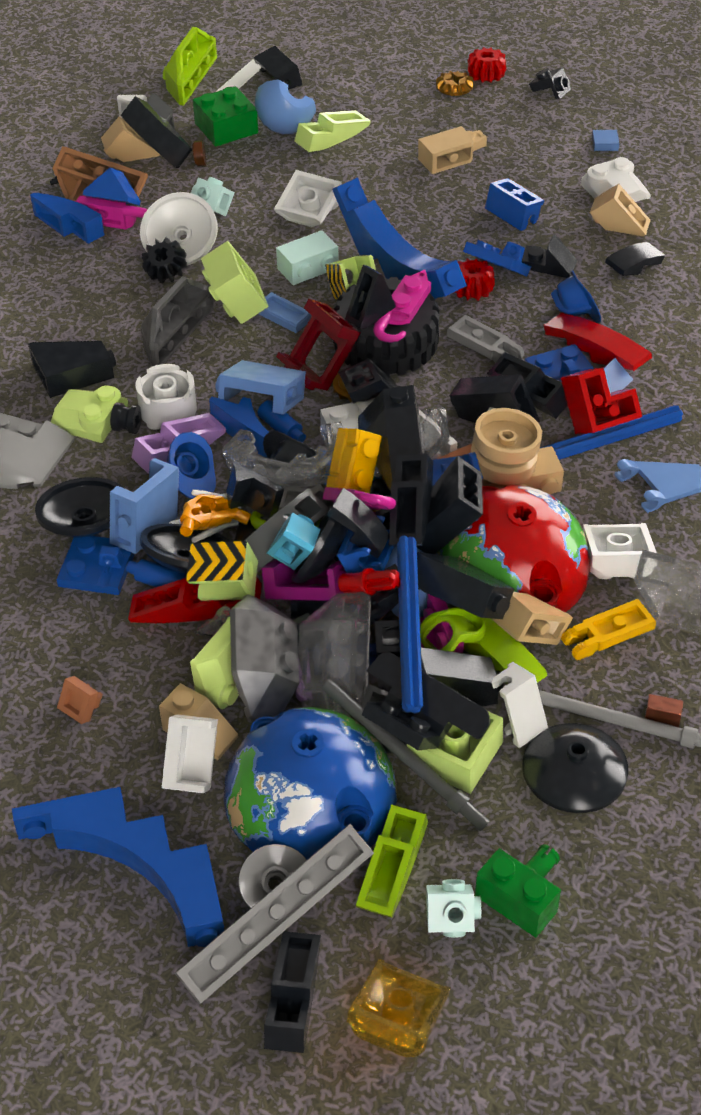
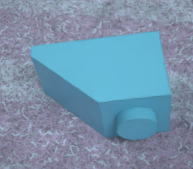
M292 512L283 523L267 554L295 570L313 551L321 529L314 526V522L310 518L301 514L296 515Z

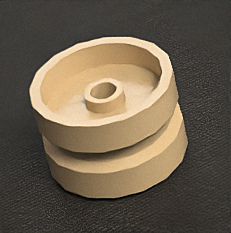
M497 408L482 413L476 420L470 453L475 452L483 479L495 484L514 485L522 483L532 476L535 472L543 432L539 423L533 417L520 410Z

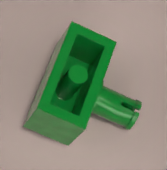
M543 844L524 865L499 848L477 872L475 896H480L481 901L536 938L558 912L561 889L544 877L559 863L560 856L553 848L546 855L549 845Z

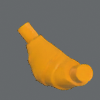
M200 494L185 502L180 517L182 524L180 534L189 537L192 535L193 530L213 529L230 523L232 519L246 525L251 513L238 507L230 509L228 500L223 496Z

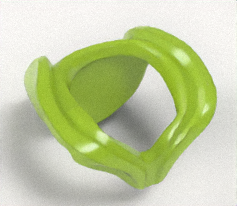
M459 607L432 613L420 624V641L425 648L438 650L427 639V635L441 622L449 623L453 630L452 638L441 649L443 651L453 652L460 642L476 643L485 636V619Z

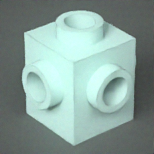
M209 177L208 181L198 178L191 190L192 194L203 198L215 213L223 216L227 215L235 192L223 187V182L213 177Z
M447 879L442 881V885H426L428 933L443 932V936L458 938L465 936L466 932H475L474 920L481 919V897L474 896L471 884H465V881L460 879Z

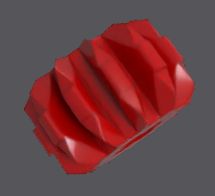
M482 47L481 50L475 49L473 53L469 54L468 58L469 76L473 77L474 81L480 79L482 83L485 81L492 83L493 80L500 81V78L504 77L506 72L505 54L501 53L499 49L493 50L492 47L489 49Z
M466 258L465 262L457 261L467 284L466 287L454 292L457 293V297L465 296L467 301L471 298L479 301L481 296L488 297L489 292H492L495 286L493 267L489 266L487 261L479 262L477 258L475 260Z

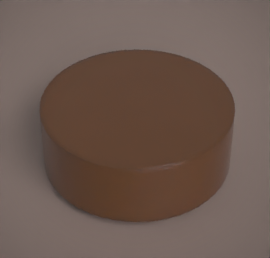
M203 140L195 141L192 144L195 164L197 167L206 166Z

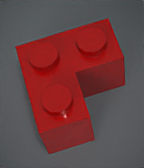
M604 367L584 370L561 377L575 434L595 433L643 417L636 388L610 393Z

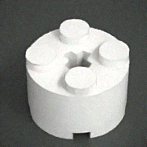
M160 364L147 369L146 375L142 378L140 376L137 378L136 393L138 405L140 406L142 420L147 424L148 428L157 430L161 428L163 422L195 416L197 411L193 375L188 370L186 373L181 371L178 365Z

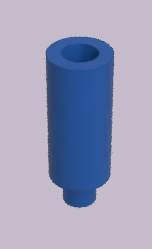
M267 400L260 405L257 414L271 428L299 442H304L306 435L302 432L303 427L288 413H272V400Z
M141 559L139 562L130 560L126 567L128 573L134 574L136 581L155 588L187 578V574L169 570L162 565L145 559Z

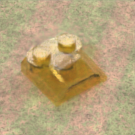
M378 959L348 1010L347 1022L351 1025L353 1033L362 1040L403 1057L419 1056L427 1047L428 1037L445 1005L451 987L442 986Z

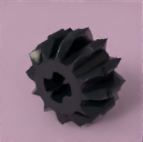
M165 237L163 242L155 238V245L153 246L146 244L147 252L142 253V267L148 273L151 280L158 279L163 284L169 278L174 283L175 275L182 276L183 272L181 269L187 268L185 260L187 255L179 242L176 240L171 242L170 239Z

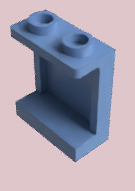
M241 360L219 374L216 381V392H218V398L226 401L242 390L272 395V413L285 414L304 399L306 371Z
M153 458L149 463V480L138 489L131 492L116 486L110 491V544L136 554L142 549L140 537L143 530L153 525L169 523L177 518L179 467Z

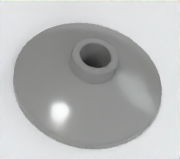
M280 844L266 845L252 852L244 861L239 874V890L245 904L252 908L272 890L268 885L270 880L278 879L282 882L307 861L305 857L297 850Z

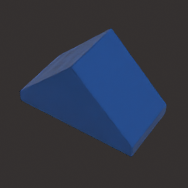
M111 167L83 190V195L87 197L124 202L140 206L141 202L124 173Z

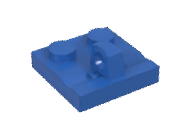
M477 240L476 245L466 242L463 252L526 277L531 269L530 266L522 263L525 248L508 241L501 254V249Z
M576 344L525 358L526 362L539 367L545 375L562 382L561 377L594 369Z
M98 536L74 537L56 579L58 587L119 595L128 573L126 571L127 564L130 560H133L135 554L110 544V538Z

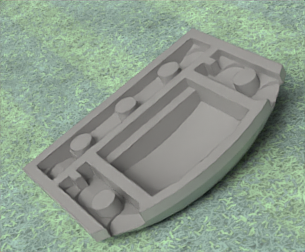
M0 413V488L18 489L17 484L34 482V488L41 487L74 442V436L48 420L40 424Z

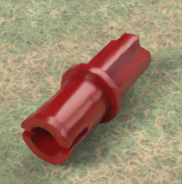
M366 568L359 573H342L338 579V587L343 594L364 592L367 595H374L377 591L393 590L395 587H399L401 585L400 573L395 569L375 571L372 568Z

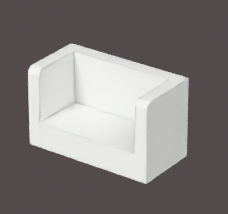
M177 714L169 717L162 779L163 789L205 793L210 790L218 719Z

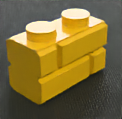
M338 428L329 470L330 475L328 476L326 487L354 489L370 494L382 436L360 429Z

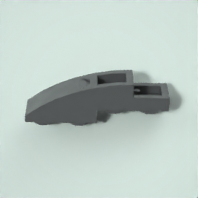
M317 484L312 489L308 488L244 540L248 542L258 560V572L262 570V567L275 559L268 555L267 551L283 523L292 512L296 515L301 514L310 518L314 522V526L320 524L333 503L323 500L325 489L320 484Z

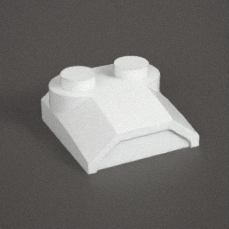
M618 157L590 167L581 179V186L594 199L617 184H620L635 202L651 197L645 186L633 174L634 164L624 157Z
M295 170L274 210L291 222L309 227L321 225L328 213L339 206L332 188L342 183Z
M646 523L616 525L583 524V532L589 549L590 572L597 578L630 577L641 579L652 572V568L656 566L657 553Z

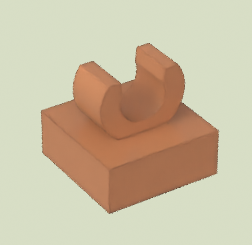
M72 676L64 681L57 708L78 723L84 724L91 720L93 710L100 706L103 694L76 676Z

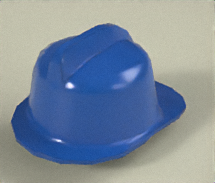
M571 270V276L560 282L551 293L556 307L559 311L573 316L588 314L599 324L601 322V315L594 299L577 279L574 271Z
M185 432L176 436L170 444L167 463L179 467V492L189 499L196 497L191 494L192 490L214 492L216 477L213 454L208 442L199 434Z

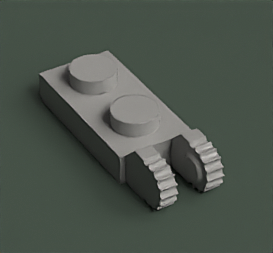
M464 315L447 329V337L489 359H493L495 363L504 352L519 359L524 357V350L519 344L510 340L508 336L467 315Z

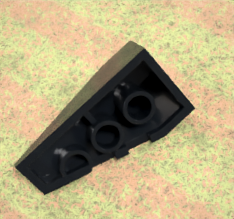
M414 385L383 389L358 416V429L382 436L376 467L390 493L391 482H395L396 455L423 454L419 410Z

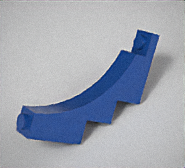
M358 178L332 188L359 255H372L373 260L378 259L386 279L397 277L398 280H401L405 275L412 276L422 270H426L428 281L431 282L430 294L434 299L445 297L467 286L457 260H438L414 248L390 224L376 201H367Z
M121 787L12 808L13 821L19 840L25 838L38 839L45 834L53 833L58 849L80 850L105 856L130 867L144 876L162 893L177 914L184 930L188 947L196 945L206 947L224 932L223 918L207 844L170 851L163 815L127 822Z

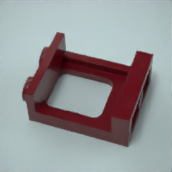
M308 299L304 309L312 315L291 354L278 352L276 357L285 364L284 368L306 371L305 387L307 389L315 390V388L327 391L361 332L328 304ZM324 332L337 343V350L324 373L319 377L306 365L305 361L320 333Z

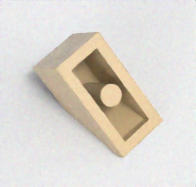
M118 117L101 137L104 152L112 159L117 158L122 162L160 156L121 117Z
M620 184L597 196L590 210L594 221L605 230L637 236H645L650 223L649 217Z
M513 592L509 609L505 613L503 620H492L516 641L558 645L562 634L568 628L573 617L527 593Z
M181 683L159 705L162 728L165 732H168L169 717L176 714L218 719L214 759L219 760L238 738V733L206 696Z

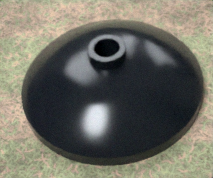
M99 477L76 478L59 483L44 492L38 499L35 506L37 521L46 530L64 537H86L110 529V491L116 486L124 487L115 481Z
M330 508L318 526L321 530L313 551L293 573L291 581L297 584L304 583L320 575L329 567L333 560H339L337 553L346 537L348 528L327 515Z
M165 523L150 526L142 531L140 545L150 558L169 570L187 574L190 546L193 543L191 539L206 530H193L191 536L185 537L180 534L182 524ZM216 533L196 543L230 542V540Z
M565 723L551 726L529 742L523 755L522 770L530 790L542 802L561 811L588 813L603 809L621 795L627 783L628 762L624 751L611 736L589 725Z

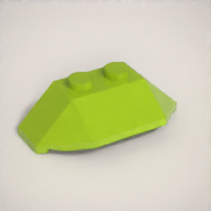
M197 27L190 29L163 70L166 89L177 103L182 106L185 105L217 59L216 38L209 36Z

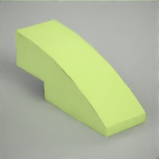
M356 110L319 113L317 122L298 124L294 142L308 152L324 150L357 135L370 125V120Z

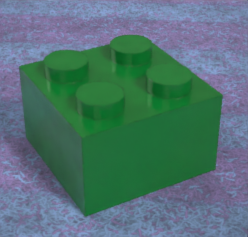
M236 86L226 87L223 90L206 93L192 99L195 124L215 147L258 133L256 107Z

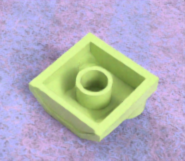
M108 385L102 386L95 391L71 389L66 392L55 407L51 423L59 426L71 435L103 443L112 430L110 418L114 404L116 402L124 403L128 407V400L121 397L119 389Z
M230 617L226 619V622L197 656L190 661L195 691L206 696L219 709H225L228 705H233L239 695L231 672Z

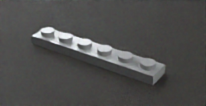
M349 824L174 974L197 1003L201 1004L373 855L374 852L353 826Z

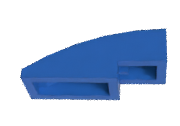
M42 193L30 194L34 215L65 237L74 233L88 244L104 236L102 215L93 209L63 197Z

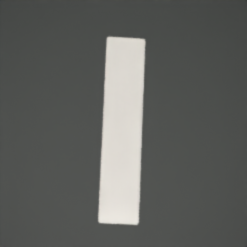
M252 59L217 91L233 86L239 89L259 71L261 66Z

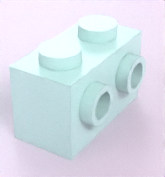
M322 230L276 247L277 269L292 285L327 273L325 264L339 261L338 246Z

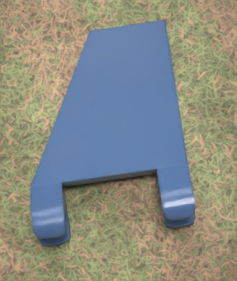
M622 459L617 463L620 471L615 472L614 475L619 481H626L639 473L653 489L645 491L643 496L647 501L641 503V507L648 513L657 510L665 503L701 492V466L699 464L644 462Z

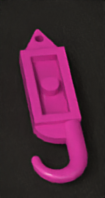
M79 196L75 201L101 214L103 226L124 230L131 228L136 222V217L143 218L148 210L142 207L129 206L124 202Z
M422 270L412 276L405 275L391 296L396 307L378 319L374 325L373 332L379 340L392 343L406 336L405 331L391 335L385 333L384 330L388 324H410L431 291V282L428 281L426 270Z
M325 487L323 500L334 502L343 488ZM346 489L370 509L391 510L396 506V500L392 497Z

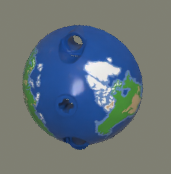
M303 707L281 712L275 717L264 716L256 719L251 725L250 733L243 739L233 756L225 777L224 806L227 819L240 841L253 852L266 845L280 844L297 850L308 860L349 824L355 830H359L357 833L369 847H372L376 843L378 835L382 834L391 804L395 806L397 804L396 779L392 763L385 749L357 720L325 708Z

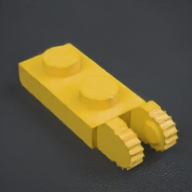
M635 599L587 618L582 623L566 629L561 636V640L566 646L582 641L588 636L589 639L580 642L571 651L576 660H581L593 655L597 650H604L654 630L656 620L640 600Z

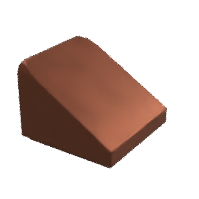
M649 694L645 718L679 727L683 701Z

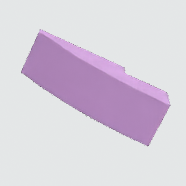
M210 413L163 422L160 433L135 438L131 458L149 474V463L153 458L167 462L170 444L176 436L185 432L196 433L203 437L210 445L225 434L226 427Z

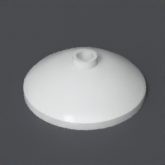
M187 192L171 193L155 201L144 214L140 226V238L145 250L146 244L155 245V238L160 242H163L165 237L170 239L171 242L176 240L186 252L185 260L187 266L199 261L211 250L218 232L217 218L211 206L203 198ZM182 235H187L185 239L180 240Z

